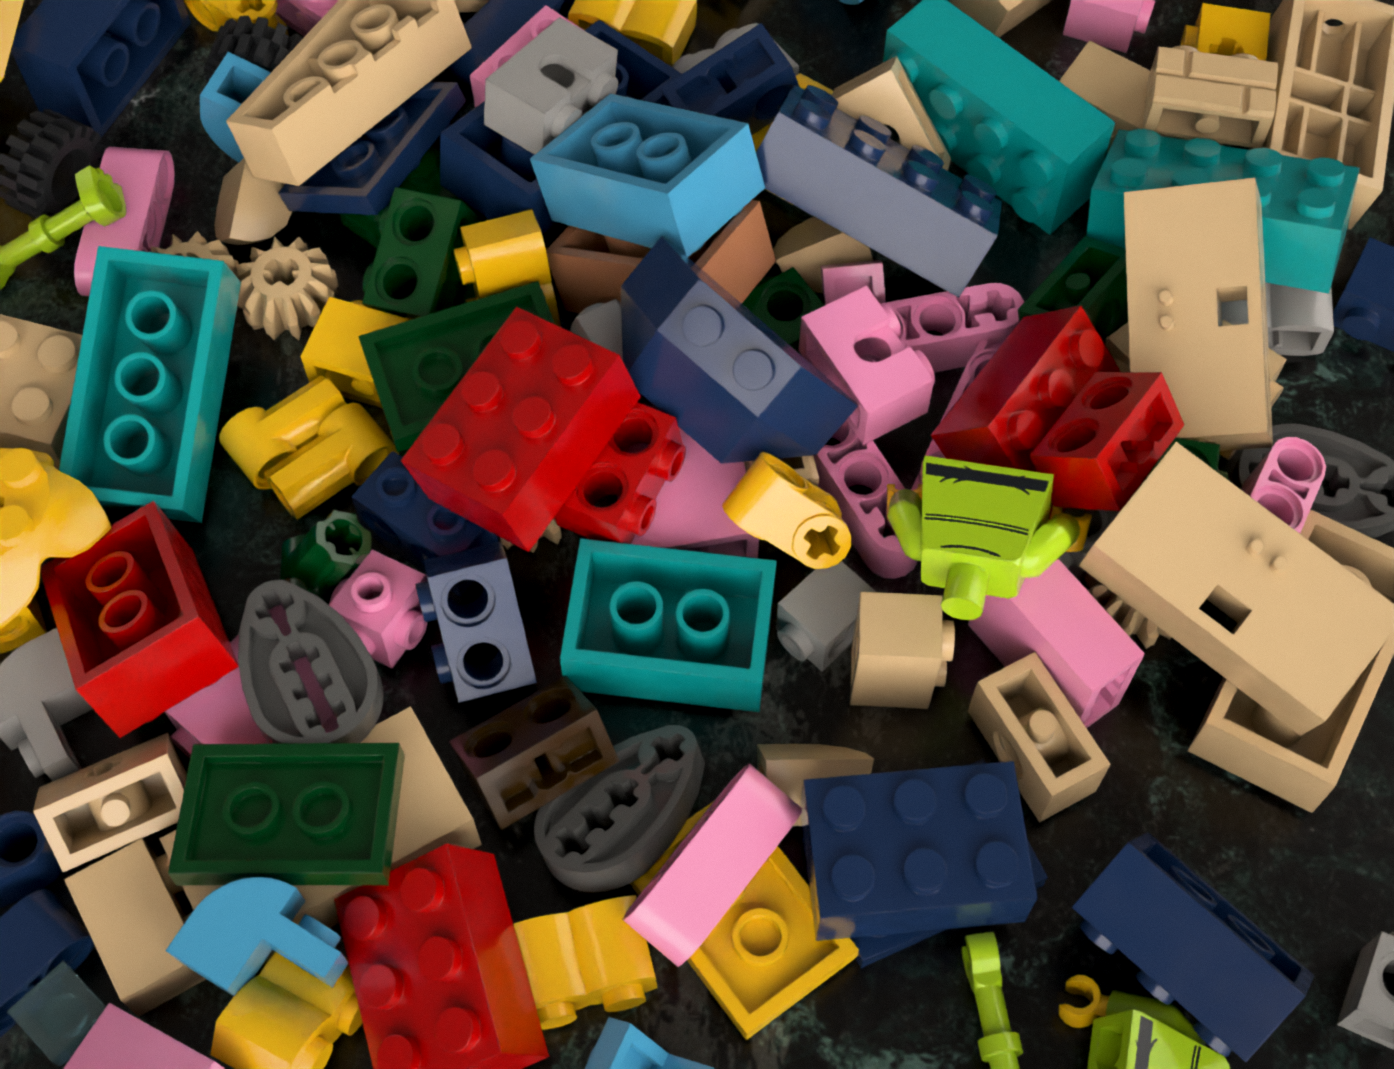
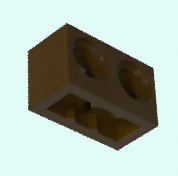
M566 675L449 741L474 793L501 830L619 762L597 709Z

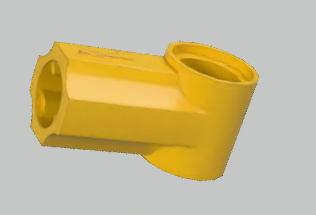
M320 375L266 411L261 407H252L237 413L222 428L219 441L257 489H271L264 472L317 438L319 427L326 417L337 408L345 405L346 402L330 379Z
M360 403L345 404L334 410L320 425L317 438L264 472L268 484L290 515H293L297 520L354 482L356 485H362L392 451L399 455L395 444Z

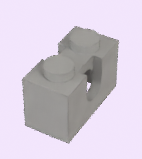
M559 17L485 79L484 125L535 155L610 93L616 94L618 79L615 77L618 50Z

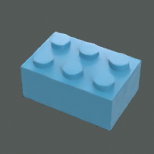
M611 93L530 158L552 221L652 248L660 237L664 236L687 257L699 250L704 245V242L732 217L738 215L743 207L765 189L748 123Z

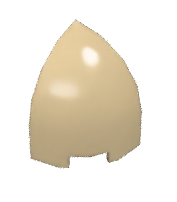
M243 158L223 177L214 224L216 238L228 244L245 245L263 242L273 237L287 225L292 211L288 210L278 194L285 183L253 177Z
M812 217L792 227L778 239L773 249L776 262L782 273L794 267L813 292L821 294L823 292L820 266L873 260L870 247L816 217Z
M757 744V770L799 806L803 780L871 774L874 758L868 754L846 747L822 744ZM801 814L793 826H802Z

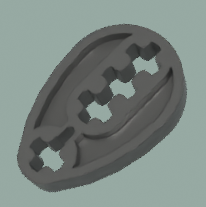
M1279 424L1272 426L1273 446L1282 438L1298 437L1315 446L1324 458L1326 464L1324 479L1329 481L1330 490L1336 493L1333 497L1325 496L1323 487L1320 486L1311 510L1371 538H1376L1394 530V507L1388 506L1386 496L1380 494L1382 489L1390 490L1394 500V460L1360 441L1333 431L1303 424ZM1271 448L1244 449L1234 468L1232 483L1239 489H1242L1246 479Z
M271 580L259 585L250 593L239 629L238 663L242 689L249 710L263 737L269 744L361 743L369 735L379 719L384 693L382 681L375 663L358 634L336 610L322 599L288 581ZM282 605L286 611V620L291 628V633L287 636L281 633L278 625L271 618L269 610L275 606ZM306 657L311 663L312 671L320 687L324 690V696L333 715L337 718L339 726L334 731L326 733L325 729L321 726V720L312 701L308 698V692L299 674L296 672L294 662L299 658Z
M667 725L633 736L613 746L619 762L539 808L534 824L535 841L548 869L558 881L579 891L605 892L623 887L637 880L657 862L671 846L684 826L699 795L705 761L697 739L691 730L680 725ZM621 801H622L624 804H628V805H630V804H632V803H634V802L636 801V803H635L634 805H632L630 808L627 807L626 805H623V804H620V805L616 806V805H617L618 803H620ZM596 825H600L601 827H605V828H607V827H609L610 825H612V826H611L608 830H606V831H604V830L601 829V828H595V829H593V830L591 831V829H592L593 827H595ZM574 847L580 851H584L589 847V849L582 855L574 851L568 853V851H570Z

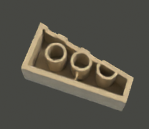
M338 0L226 120L253 177L300 186L469 51L472 47L455 1Z

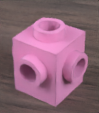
M371 550L370 554L362 561L351 577L343 579L336 586L331 595L329 606L336 610L358 634L373 660L393 668L406 650H412L418 645L426 631L427 622L425 623L415 584L428 580L426 574Z

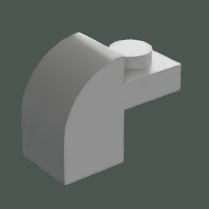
M57 628L23 644L0 664V738L11 751L19 748L25 763L35 778L46 773L52 781H55L81 770V766L61 725L93 708L75 690Z

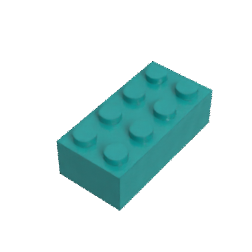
M922 0L887 30L883 63L895 56L898 57L949 153L951 161L969 175L989 184L996 191L997 196L1013 207L1019 217L1027 222L1036 224L1050 235L1091 197V188L1104 162L1115 122L947 0Z
M1119 129L1091 188L1086 236L1126 249L1124 192L1255 178L1262 203L1265 282L1329 294L1348 228L1360 167L1347 166L1332 158L1309 160L1284 156L1269 148L1246 150L1221 146L1216 141L1206 138L1184 140L1165 137L1149 129H1134L1131 131Z
M98 246L59 471L79 480L90 489L104 511L131 514L154 500L168 519L202 523L241 281L224 261Z

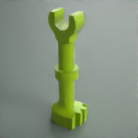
M90 165L76 173L75 179L80 200L51 217L48 215L39 216L29 223L28 231L5 245H0V290L5 286L9 276L15 272L18 265L41 251L46 253L54 252L64 245L65 237L95 220L102 226H109L125 217L126 204L122 186L117 183L114 184L112 176L107 173L104 175L103 170L100 168L95 169Z
M994 932L966 935V946L962 947L961 951L965 972L971 989L975 994L984 1036L978 1040L981 1060L989 1062L991 1069H1020L1017 1057L1023 1054L1019 1033L1011 1032L1002 991L1000 958Z

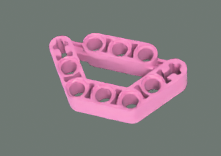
M987 283L966 287L959 298L945 291L886 302L899 320L901 326L899 340L905 348L911 347L913 351L920 350L929 360L934 373L965 367L941 421L1018 325V309L1024 303V300L1019 292L1011 286L1002 283ZM926 331H936L942 333L943 335L935 336L927 333ZM872 357L866 361L879 362L881 360L876 357ZM846 420L831 437L841 443L834 446L824 445L817 455H813L819 476L818 487L830 493L837 500L842 513L841 519L846 522L851 534V542L867 567L873 573L883 578L896 579L906 576L914 570L918 561L904 554L895 532L887 520V484H895V488L898 490L905 488L874 441L872 440L863 445ZM932 439L925 455L945 458ZM923 461L911 490L917 489L918 484H922ZM864 485L870 488L873 493L860 495L852 492L849 487Z

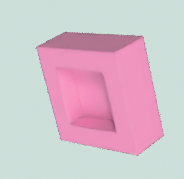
M881 260L820 266L824 305L866 285L880 304L886 303L883 262Z

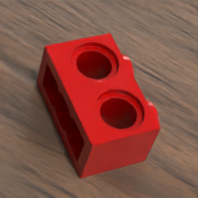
M1095 372L1030 454V458L1037 472L1054 474L1051 499L1054 507L1121 511L1185 424L1162 372Z
M637 402L554 518L557 525L591 540L631 544L635 535H644L653 521L657 507L655 499L665 481L672 482L677 477L684 463L686 447L683 445L676 417ZM634 443H649L648 447L640 452H624L626 448ZM604 496H620L618 501L611 506L603 508L594 506Z

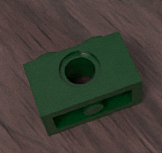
M1085 236L1019 307V322L1026 316L1081 305L1105 344L1107 337L1128 323L1126 249Z

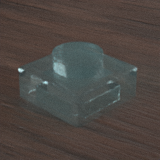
M62 961L7 1012L49 1060L58 1067H61L74 1054L106 1008V1005L65 961Z

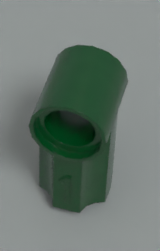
M333 510L326 520L317 522L306 535L295 536L283 542L281 547L280 580L288 581L318 596L329 605L331 595L336 586L343 579L347 578L370 554L371 532L362 527L357 520L356 514Z

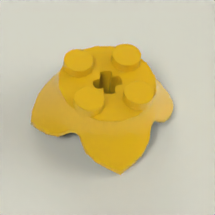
M0 448L1 628L12 621L31 602L39 588L40 568L45 559L49 557L71 558L90 549L112 528L106 512L90 489L79 480L53 467L54 460L47 453L26 448Z

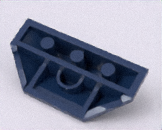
M664 236L660 237L621 285L623 363L638 392L661 412L676 417L678 427L721 464L755 461L761 452L772 454L777 458L817 455L859 406Z

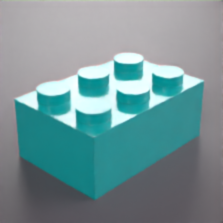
M580 539L560 655L562 677L566 675L581 692L760 712L777 561Z

